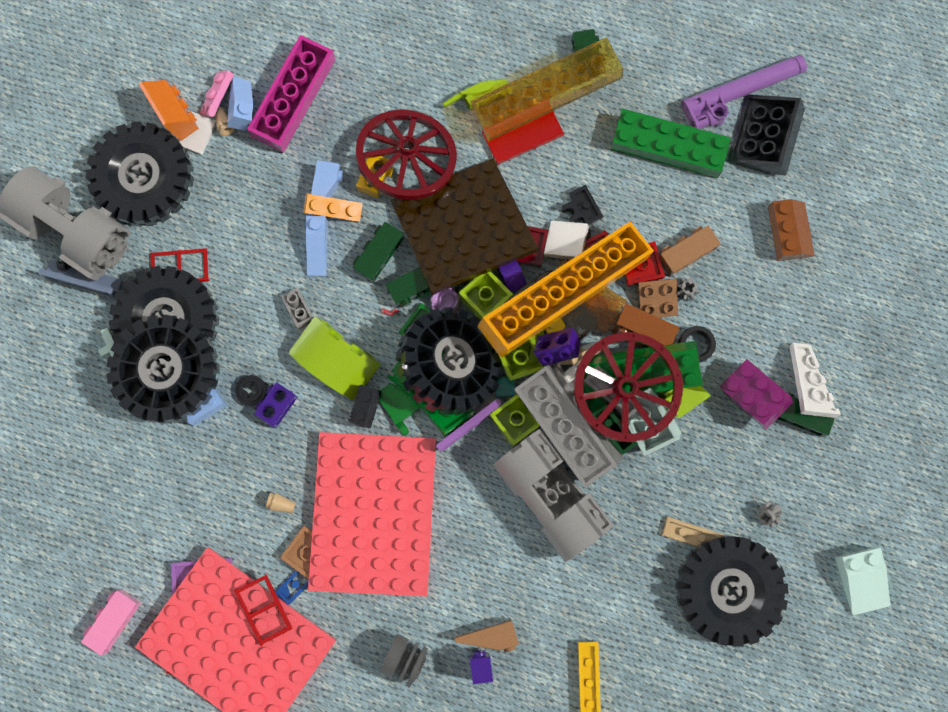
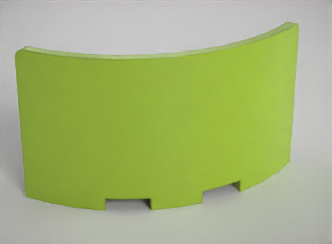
M314 316L290 349L289 354L324 384L349 399L355 400L356 393H358L357 390L359 389L358 386H366L381 364L372 354L354 343L350 345L343 340L344 336L328 322Z

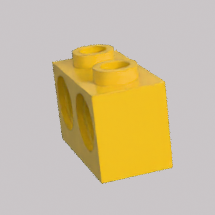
M379 156L367 159L366 163L374 174L377 171L375 167L378 165L383 166L389 159ZM394 167L388 169L379 179L385 183L387 177H391ZM361 174L356 185L357 190L379 199L380 194L383 193L375 188L368 187L369 183Z

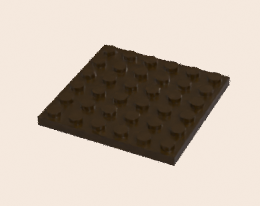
M494 158L453 174L445 187L429 197L416 200L397 198L390 200L432 295L538 252V246Z

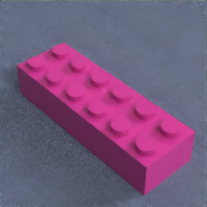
M302 35L299 36L247 128L252 138L282 153L285 152L336 60L333 50Z

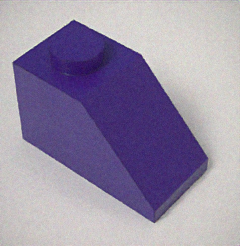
M517 260L497 268L503 284L511 293L528 286Z

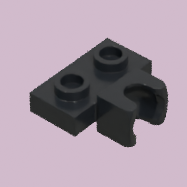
M586 185L570 192L569 196L572 201L561 207L562 213H573L568 222L576 223L582 219L589 226L603 219V215Z

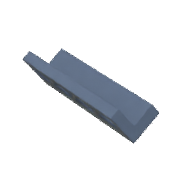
M49 260L46 270L40 268L38 272L39 275L46 279L113 298L116 292L121 290L123 284L122 279L107 275L101 276L98 281L89 279L73 267L65 272L59 271L56 265L57 261Z

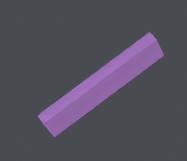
M497 398L436 445L438 451L442 453L483 422L492 412L502 406L501 401Z

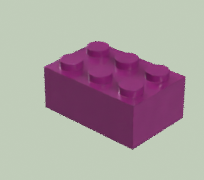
M748 359L720 386L722 392L765 430L793 403L792 397Z

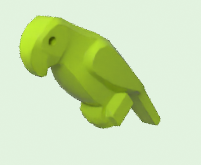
M506 79L480 81L444 102L443 106L446 108L459 100H465L470 111L476 110L478 105L490 101L497 94L507 98L511 94V85Z

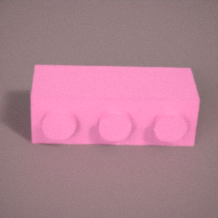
M116 590V592L113 591L107 598L108 604L104 609L99 610L95 616L97 620L83 634L84 639L81 643L100 656L108 653L141 604L140 601L124 590Z

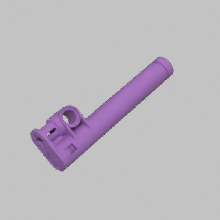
M797 55L682 100L681 106L690 127L702 129L707 126L718 127L723 125L728 115V108L725 103L806 72V61L802 55ZM715 113L721 114V117L716 116Z

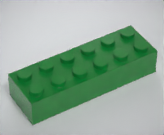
M622 108L610 150L718 179L723 171L731 137Z
M696 341L663 345L673 355L679 366L683 388L703 386ZM649 347L634 350L631 376L652 355L653 349ZM627 351L611 353L624 376ZM604 354L596 355L591 359L588 364L589 367L594 369L598 365L612 378L617 380ZM660 355L638 378L637 382L670 375L669 368ZM586 372L584 374V379L589 375ZM583 379V393L595 392ZM671 380L638 389L644 391L651 387L654 392L673 390V382ZM624 382L622 384V387H624L629 392L630 386L628 383Z

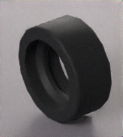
M689 327L681 334L678 343L686 342L687 338L692 334L704 336L708 347L704 354L699 355V362H704L715 351V337L705 327Z

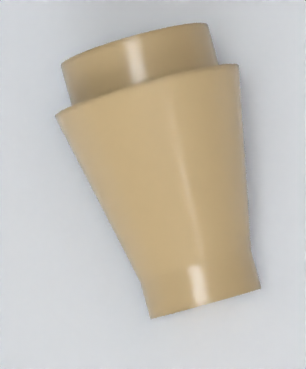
M218 107L215 113L217 131L222 136L231 135L235 129L227 126L228 114L223 107Z
M270 492L265 508H269V511L292 514L296 502L285 498L277 492L275 494Z

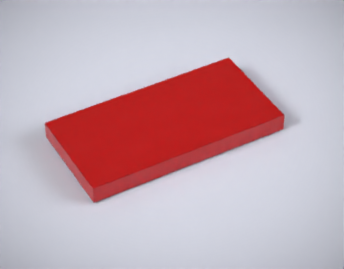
M549 102L483 130L482 135L496 164L499 165L564 136V132Z

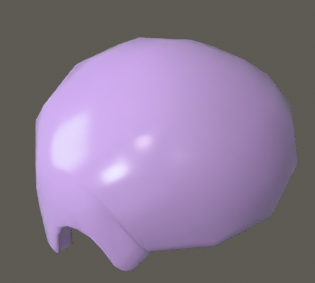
M453 288L446 289L431 297L432 309L438 308L441 311L444 307H452L454 312L458 309L460 299L457 291Z

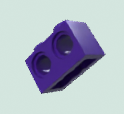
M573 327L537 337L534 354L542 366L579 357L581 340Z
M278 382L268 388L266 391L267 396L263 401L260 400L255 407L256 412L254 413L274 428L278 427L298 398V396ZM279 392L285 393V398L282 401L276 400V395ZM267 408H273L274 410L271 417L265 416Z
M485 650L474 651L473 655H470L473 685L493 682L490 653H485Z

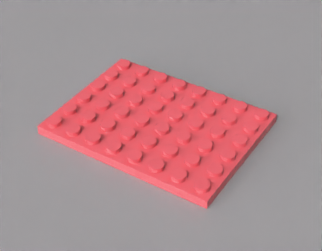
M319 432L308 591L428 597L436 438Z
M207 547L135 648L222 712H286L337 639L279 598L293 629L260 646L234 592L235 589L254 581V579L213 549ZM260 583L240 592L250 614L275 602L270 591ZM277 605L252 618L262 640L287 627Z

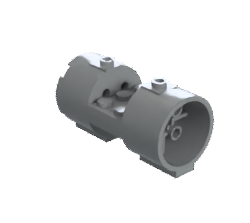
M34 166L20 170L10 179L0 196V218L27 237L35 240L52 228L63 234L64 237L61 243L62 254L59 258L89 279L98 281L101 276L105 275L104 271L109 267L113 269L129 246L127 238L131 236L130 230L110 216L112 213L103 207L98 209L93 206L76 217V214L67 209L70 202V189L64 186L65 181L57 176L53 179Z
M539 429L496 461L493 467L515 497L520 495L544 526L540 529L563 561L567 562L603 536L614 525L591 494L585 495L561 464L565 460L543 431Z

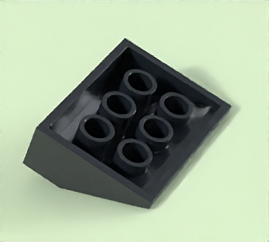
M746 95L727 162L766 174L786 176L805 111L801 98Z

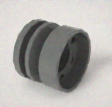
M397 633L379 673L391 679L396 671L400 672L398 683H401L406 675L409 679L405 686L410 688L413 682L418 679L425 664L428 648L423 646L420 654L416 653L419 643H415L411 650L407 649L409 639Z

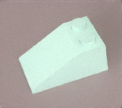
M651 387L644 390L646 393L657 396ZM635 395L656 425L666 414L667 408ZM638 411L628 420V428L632 434L649 429ZM673 419L663 431L651 438L637 441L644 456L679 440L681 431Z
M869 548L835 557L852 616L891 606L887 569L881 548Z

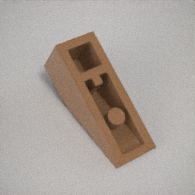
M512 620L454 637L456 643L499 651L504 649V652L513 651L516 649L515 646L519 645Z

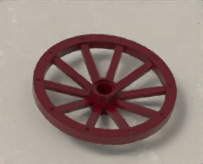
M399 109L381 113L367 122L358 135L355 157L360 173L377 191L397 199L416 200L429 197L445 187L454 173L457 151L452 136L439 121L422 112ZM410 120L407 136L402 135L393 121ZM416 122L432 129L417 139L413 137ZM386 123L398 140L372 131ZM439 135L446 148L421 146L420 144ZM367 137L394 146L363 152ZM396 153L374 174L365 159ZM422 153L448 155L446 170ZM416 158L441 177L436 182L427 186ZM400 159L402 162L396 187L381 181L379 178ZM407 162L411 163L421 188L402 189Z
M616 333L599 340L583 355L574 376V397L580 414L596 432L616 441L637 442L657 435L672 422L682 401L683 380L675 358L660 342L639 333ZM628 341L624 376L607 345ZM635 342L653 349L652 355L631 376ZM601 349L617 380L588 366L591 359ZM660 355L667 364L670 375L637 382L638 378ZM585 372L614 387L584 394ZM672 380V400L669 402L638 388ZM624 382L630 386L629 393H625L622 390ZM616 393L615 397L596 419L590 412L585 400ZM635 395L668 408L666 414L656 425ZM622 399V425L620 433L602 425V422ZM629 400L649 429L639 433L628 434Z

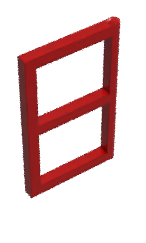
M207 248L150 253L151 267H155V257L177 255V268L181 271L182 254L203 253L204 278L197 279L201 282L210 281Z
M267 574L234 590L260 646L293 629ZM265 580L275 602L250 614L240 592ZM277 605L287 627L262 640L252 618Z

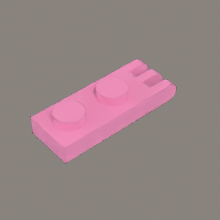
M229 70L219 71L214 76V83L206 93V99L200 110V115L205 117H213L234 76Z

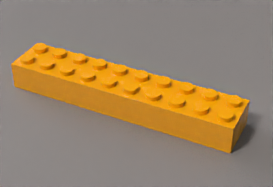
M630 221L483 317L477 327L499 356L503 358L646 261L654 250Z

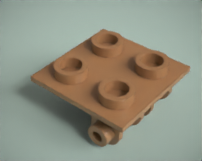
M677 279L638 282L637 293L639 294L640 310L658 318L678 316Z

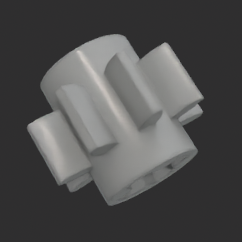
M692 277L687 281L682 278L680 280L681 284H677V289H679L677 296L681 295L683 301L687 298H690L692 301L695 298L693 294L700 292L696 289L699 283H694ZM685 287H686V288H689V287H690L691 290H690V291H689V290L685 291L684 288H685Z
M769 501L758 508L761 513L757 517H759L762 524L769 525L772 528L775 524L778 525L782 521L780 516L783 512L778 504H772Z

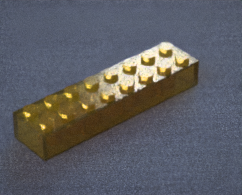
M606 37L470 102L473 112L489 142L622 79L623 66Z

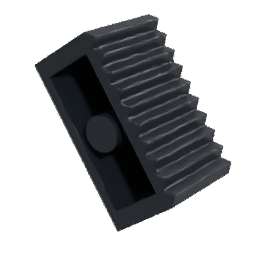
M359 385L349 422L371 428L382 391Z

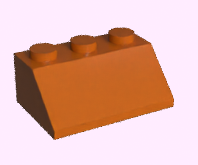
M167 80L139 83L140 88L163 126L180 141L199 129L195 123L197 118L191 111H188L189 105L184 98H180L179 94L181 92L175 84L171 85Z

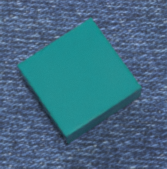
M502 377L497 381L499 386L495 391L496 397L515 396L514 380L510 381L509 377Z

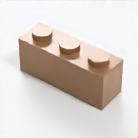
M709 225L704 228L702 226L692 231L693 235L688 238L683 236L676 241L677 244L671 247L668 245L660 251L661 263L670 277L720 246L721 243Z

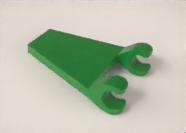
M390 383L380 390L382 392L379 401L402 435L406 436L409 434V430L403 420L421 408L407 391Z

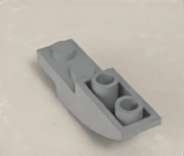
M296 288L282 295L281 298L300 334H302L314 317L301 292Z

